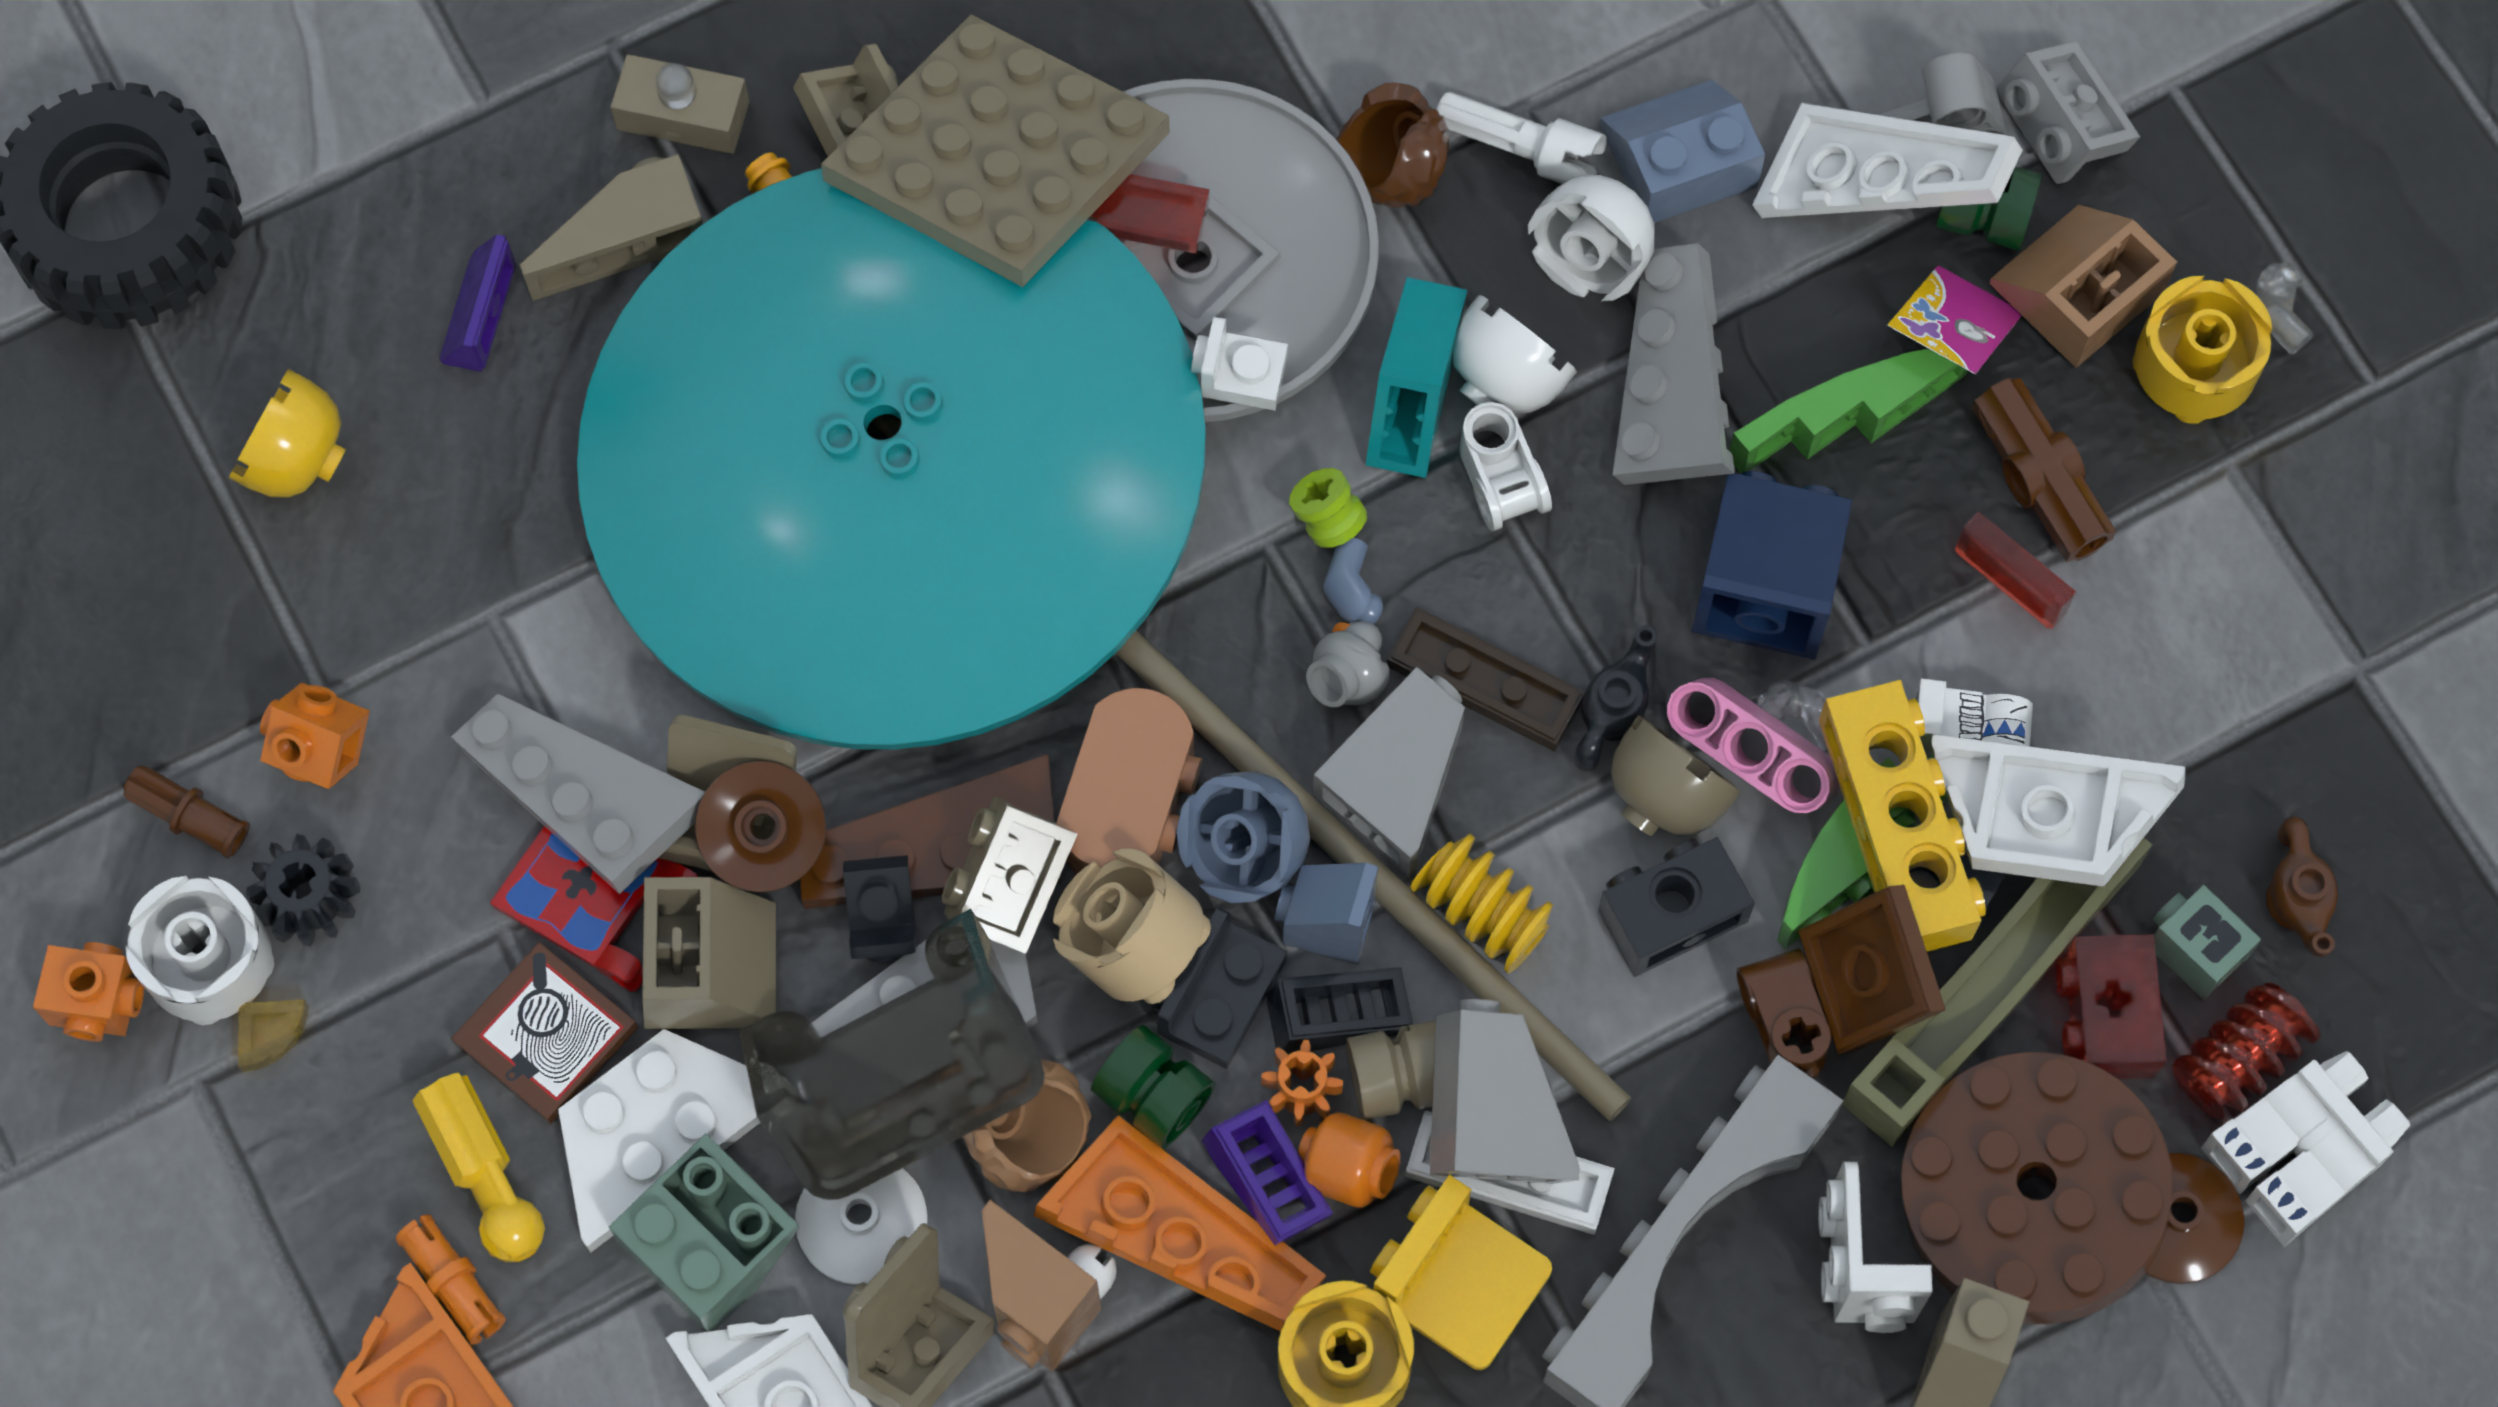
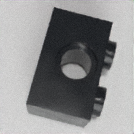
M1718 836L1701 845L1697 839L1685 841L1669 850L1663 856L1665 862L1642 872L1639 866L1629 868L1615 875L1606 883L1607 890L1602 892L1598 912L1634 977L1749 922L1755 903ZM1664 891H1676L1687 899L1690 907L1682 912H1669L1659 905L1656 896Z

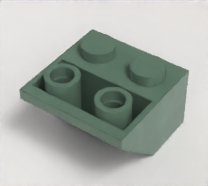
M706 1133L608 1226L618 1245L705 1332L715 1331L760 1287L799 1229V1225Z

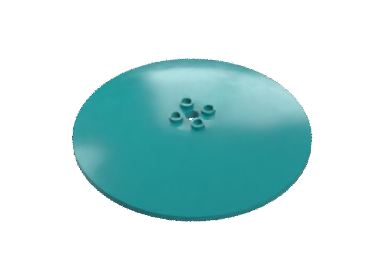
M822 168L808 171L767 186L732 204L698 227L669 252L650 273L619 315L596 363L588 385L580 421L577 471L579 501L586 536L603 581L620 613L641 642L674 676L701 697L735 717L776 734L813 744L849 749L898 750L940 745L977 736L1035 712L1054 702L1090 677L1122 648L1148 617L1169 585L1190 538L1199 509L1205 474V417L1198 375L1192 372L1193 355L1179 320L1159 285L1137 257L1105 226L1091 216L1024 287H1021L920 231L823 181ZM891 414L902 421L900 430L890 439L877 440L867 434L868 425L879 415Z

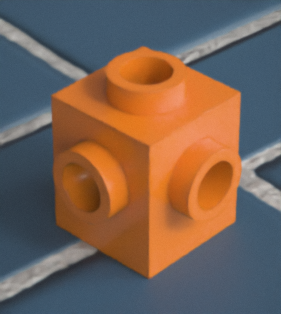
M301 682L280 700L274 699L266 708L260 723V734L265 736L260 761L282 770L286 776L294 780L312 782L330 789L358 765L370 710L338 698L328 688L318 685H307Z
M98 942L84 943L83 950L48 945L33 1008L49 1026L63 1027L64 1034L80 1040L98 1042L103 1040L104 1034L126 1036L130 1017L136 1018L140 1013L144 999V986L132 972L126 956H123V951L115 946Z

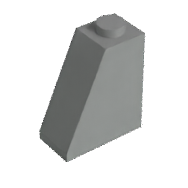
M1418 667L1403 680L1314 773L1313 796L1408 877L1418 866L1462 731L1465 707L1461 704V695L1447 680L1438 675H1434L1431 679Z
M1483 999L1460 1000V1010L1436 1015L1430 1175L1448 1176L1450 1174L1453 1177L1547 1184L1578 1181L1580 1166L1524 1016L1521 1014L1500 1013V1002Z

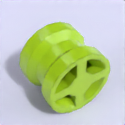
M1322 468L1311 472L1294 486L1289 497V505L1299 520L1306 522V531L1314 544L1322 548L1336 547L1351 540L1359 533L1367 520V510L1358 496L1350 493L1351 485L1342 471L1336 468Z

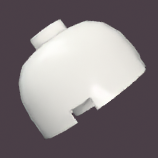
M1602 175L1581 176L1560 185L1544 199L1528 224V235L1534 230V237L1537 242V246L1533 249L1532 253L1538 265L1556 284L1571 294L1583 298L1589 292L1588 290L1598 294L1607 293L1602 301L1615 300L1625 295L1638 281L1654 252V221L1646 204L1633 190L1620 181Z
M1478 295L1460 320L1453 347V366L1463 379L1466 380L1459 391L1476 405L1488 402L1499 403L1512 410L1513 413H1529L1548 405L1576 374V369L1567 361L1559 371L1552 365L1556 359L1553 357L1556 352L1553 348L1500 307L1492 317L1484 312L1489 306L1488 299Z

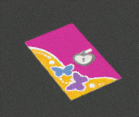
M1938 265L1887 325L1976 374L2022 315L2012 305Z

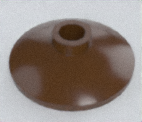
M748 762L727 770L708 787L700 801L696 814V839L705 862L723 881L747 891H774L795 883L813 867L825 842L826 817L817 792L798 772L773 762ZM761 814H768L775 821V832L768 839L757 837L753 831V822Z
M2169 1153L2173 1180L2171 1205L2176 1202L2187 1204L2193 1211V1220L2188 1223L2179 1222L2170 1211L2163 1243L2145 1274L2154 1279L2173 1284L2195 1283L2215 1275L2234 1257L2244 1233V1211L2235 1187L2218 1168L2196 1156L2183 1153Z

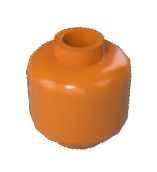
M1336 1112L1327 1116L1317 1128L1309 1127L1304 1133L1298 1148V1154L1304 1163L1306 1180L1315 1186L1324 1197L1355 1208H1363L1371 1204L1376 1198H1385L1391 1191L1400 1168V1151L1394 1148L1392 1136L1387 1129L1342 1112Z

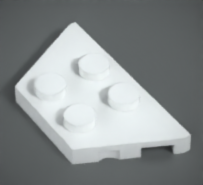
M1934 734L1931 742L1933 757L1938 761L1943 774L1948 801L1953 815L1962 830L1965 850L1971 867L1977 870L2104 887L2181 792L2185 784V766Z
M663 1029L560 1107L558 1111L580 1235L587 1249L593 1252L610 1239L613 1234L608 1226L705 1133L724 1151L792 1099L791 1089L786 1083Z
M812 1314L780 1318L775 1323L762 1325L755 1322L727 1325V1329L694 1334H688L687 1331L674 1332L665 1338L709 1407H873L865 1396L849 1387L848 1368Z

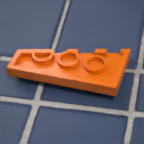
M1119 1115L1039 1201L1033 1215L1044 1222L1280 1332L1287 1316L1301 1297L1310 1290L1323 1285L1326 1278L1323 1272L1284 1242L1275 1246L1257 1221Z

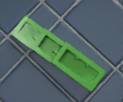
M1928 348L1904 353L1843 373L1787 399L1734 432L1729 449L1733 454L1734 466L1740 473L1750 471L1791 441L1803 456L1809 459L1853 426H1856L1867 440L1873 443L1965 377L1968 370Z

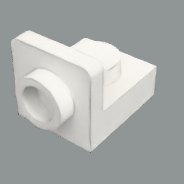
M1213 317L1209 337L1202 335L1197 337L1192 360V372L1201 374L1202 397L1276 411L1288 356V344L1226 333V319Z

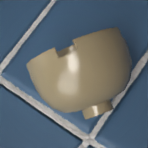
M1638 715L1623 735L1614 752L1611 775L1614 789L1628 804L1621 815L1650 837L1654 835L1658 828L1677 836L1696 835L1712 827L1728 811L1742 791L1689 749H1685L1669 738L1670 736Z

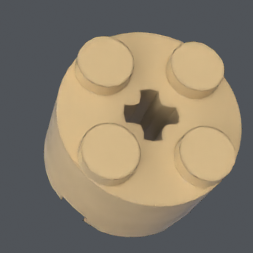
M1120 849L1112 852L1118 859L1102 867L1093 861L1070 881L1054 911L1053 922L1060 929L1059 941L1054 938L1053 940L1057 951L1110 997L1119 1001H1138L1143 999L1149 1004H1155L1167 998L1175 986V979L1190 963L1197 948L1207 940L1211 931V923L1203 915L1198 900L1146 853L1137 849Z

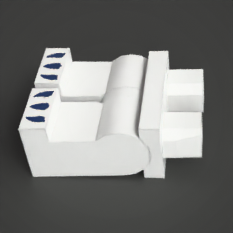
M2348 1051L2325 1061L2321 1065L2314 1059L2297 1074L2283 1082L2234 1120L2232 1118L2214 1131L2201 1147V1150L2212 1163L2231 1181L2239 1194L2294 1152L2297 1156L2259 1184L2245 1200L2283 1247L2287 1246L2365 1178L2381 1167L2393 1154L2392 1147L2410 1126L2408 1119L2394 1103L2387 1099L2365 1116L2349 1100L2348 1096L2360 1088L2369 1078L2364 1068Z

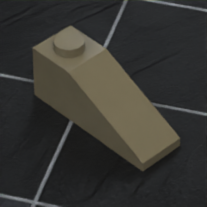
M679 154L665 159L662 157L647 158L637 163L631 170L619 173L520 264L532 301L665 258L669 252L698 227L703 225Z

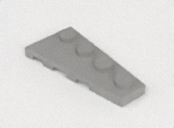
M1699 243L1654 249L1646 268L1640 276L1613 468V476L1624 485L1735 474L1733 454L1726 448L1724 431L1725 428L1729 427L1727 404L1721 400L1718 374L1723 372L1721 351L1714 343L1713 325L1717 322L1710 254Z
M500 694L495 695L451 736L457 747L619 894L695 824L697 810L705 793L692 785Z

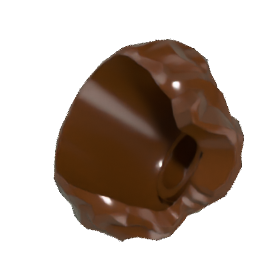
M1396 82L1384 83L1367 92L1363 97L1361 107L1341 127L1339 136L1336 138L1360 172L1372 203L1385 205L1393 209L1405 205H1418L1424 198L1433 195V190L1437 187L1439 178L1444 172L1448 158L1447 151H1449V137L1445 133L1448 127L1444 116L1440 115L1438 110L1429 106L1427 99L1418 88Z

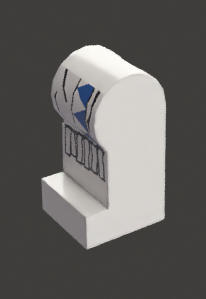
M1920 679L1913 698L1917 700L1924 718L1925 735L1921 736L1920 739L1926 755H1933L1931 744L1933 734L2030 747L2033 703L2028 699L2010 694L1983 695L1982 692L1946 688V681Z

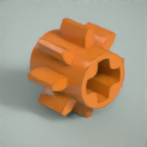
M1303 1040L1300 1051L1289 1055L1283 1049L1276 1048L1274 1058L1276 1065L1279 1067L1278 1072L1267 1071L1261 1075V1086L1267 1089H1277V1093L1269 1102L1274 1113L1285 1108L1288 1112L1294 1114L1296 1127L1302 1125L1304 1115L1312 1114L1315 1111L1325 1119L1330 1115V1107L1325 1099L1326 1094L1339 1095L1343 1091L1342 1080L1327 1077V1073L1335 1065V1055L1333 1052L1320 1058L1310 1052L1309 1040ZM1296 1074L1301 1080H1306L1313 1076V1091L1308 1092L1302 1086L1295 1088L1293 1091L1290 1090L1291 1076Z

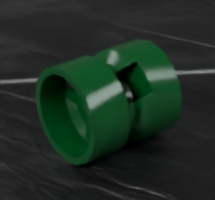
M2015 167L1998 203L1941 206L1935 228L1967 237L1974 231L1980 230L1983 231L1986 242L2019 251L2032 213L2042 174Z
M1141 1025L1132 1031L1108 1057L1097 1073L1091 1085V1091L1119 1114L1132 1111L1135 1114L1133 1126L1160 1148L1165 1149L1177 1140L1196 1119L1215 1090L1216 1082L1186 1059L1175 1063L1172 1060L1173 1048L1148 1027Z

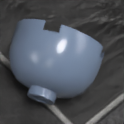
M1258 771L1225 773L1203 783L1204 785L1199 788L1196 794L1188 797L1181 808L1176 829L1179 856L1186 868L1193 867L1196 875L1204 882L1199 886L1209 895L1229 903L1254 902L1286 886L1301 869V865L1305 863L1310 843L1308 817L1298 797L1279 779Z

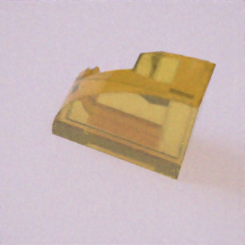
M305 999L250 1002L239 1007L238 1067L242 1072L254 1071L269 1066L292 1049L300 1038L307 1022L309 1005Z

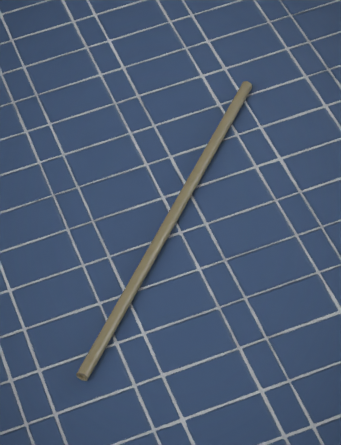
M883 414L875 417L871 423L890 439L898 433L902 421L894 415ZM1137 630L1133 633L1122 648L1115 653L1154 691L1160 692L1174 700L1188 716L1191 726L1240 772L1258 771L1277 778L1298 797L1307 814L1310 839L1337 864L1369 863L1378 866L1376 901L1479 999L1500 1002V1013L1523 1015L1537 1054L1609 1122L1628 1105L1632 1097L1418 895L1411 891L1400 878Z

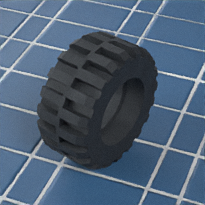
M112 82L92 84V92L81 95L78 94L76 89L58 95L61 102L47 110L44 105L38 107L28 115L31 124L24 131L18 127L14 129L4 143L10 153L9 156H0V243L28 289H33L40 302L52 311L64 310L69 320L89 325L92 323L93 318L97 317L104 329H123L125 327V320L136 319L140 327L158 323L157 314L172 308L175 315L192 306L188 298L199 290L203 295L207 294L218 282L214 270L217 266L224 269L227 268L236 252L231 239H236L241 235L243 217L238 209L242 200L237 182L215 135L211 134L206 121L194 109H185L181 99L166 91H159L154 98L148 85L132 82L126 83L125 90H116ZM129 170L147 171L170 180L166 200L157 215L143 228L131 235L111 241H87L65 233L67 216L73 203L87 187L97 180L113 173Z

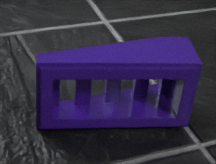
M1267 1100L1212 1127L1201 1140L1217 1168L1275 1246L1329 1218L1333 1214L1322 1193L1306 1180L1304 1163ZM1253 1136L1259 1143V1146L1242 1153L1237 1144ZM1268 1156L1275 1166L1255 1175L1250 1165ZM1284 1177L1290 1187L1268 1198L1262 1187ZM1299 1197L1306 1208L1281 1220L1275 1209Z

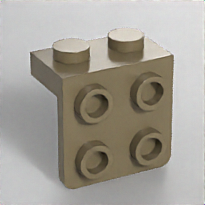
M676 715L668 728L667 774L704 792L721 774L735 766L748 762H773L796 771L797 749L787 740L687 715ZM768 814L757 816L753 822V831L756 836L761 839H768L774 834L776 828L774 819ZM695 824L658 857L712 871L699 850Z
M922 1223L909 1238L907 1236L899 1238L888 1252L881 1270L868 1284L862 1282L857 1285L845 1302L843 1317L845 1319V1354L848 1362L849 1387L881 1407H931L994 1334L993 1317L940 1287L938 1233L936 1229L926 1223Z

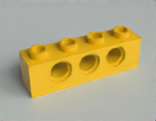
M1901 680L1826 698L1818 721L1874 892L1876 893L1888 886L1905 884L1927 952L1972 940L1981 922L1980 917L1985 916V901L1976 878L1967 879L1960 856L1965 855L1964 837L1955 817L1947 819L1940 799V796L1945 794L1944 778L1936 758L1927 759L1920 739L1921 736L1925 735V723L1917 700L1915 698L1907 700ZM1876 748L1889 749L1898 756L1901 764L1892 768L1882 767L1873 761L1869 752ZM1897 807L1908 808L1918 816L1921 824L1913 828L1902 827L1892 820L1889 811ZM1916 867L1928 868L1938 876L1941 885L1932 889L1920 887L1911 879L1909 870Z

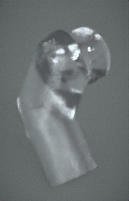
M2288 262L2273 263L2266 267L2259 276L2256 295L2263 302L2271 317V334L2292 355L2303 348L2312 339L2314 333L2293 312L2296 288L2302 285L2301 272L2295 265Z

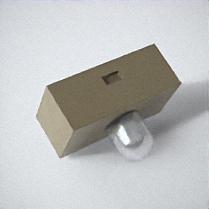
M627 54L611 104V111L617 130L734 154L750 100L745 78L687 67L679 63H667Z

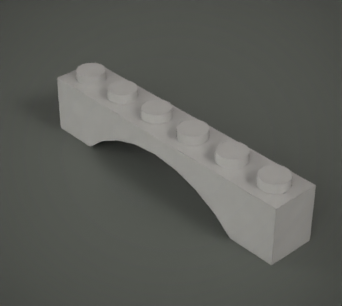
M1780 1055L1776 1056L1766 1071L1755 1065L1734 1095V1098L1742 1103L1729 1122L1718 1116L1696 1146V1149L1702 1152L1704 1156L1691 1174L1679 1168L1660 1194L1658 1200L1666 1205V1208L1655 1223L1651 1226L1642 1219L1623 1244L1620 1253L1628 1259L1614 1278L1603 1272L1588 1291L1581 1303L1582 1306L1589 1310L1586 1317L1575 1331L1564 1325L1547 1347L1542 1358L1548 1361L1550 1366L1547 1368L1543 1382L1576 1407H1626L1647 1378L1653 1363L1651 1322L1655 1292L1662 1271L1680 1240L1704 1213L1733 1192L1767 1176L1798 1169L1836 1118L1844 1100Z

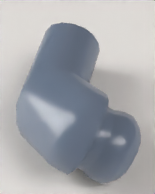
M1355 537L1335 547L1324 581V592L1340 617L1347 622L1363 620L1374 624L1382 614L1383 603L1378 595L1371 593V589L1359 575L1368 545Z

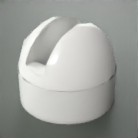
M1089 1243L1078 1246L1067 1258L1097 1280L1101 1300L1116 1279L1117 1267L1115 1259L1111 1255L1101 1264L1095 1259L1101 1250L1100 1247Z

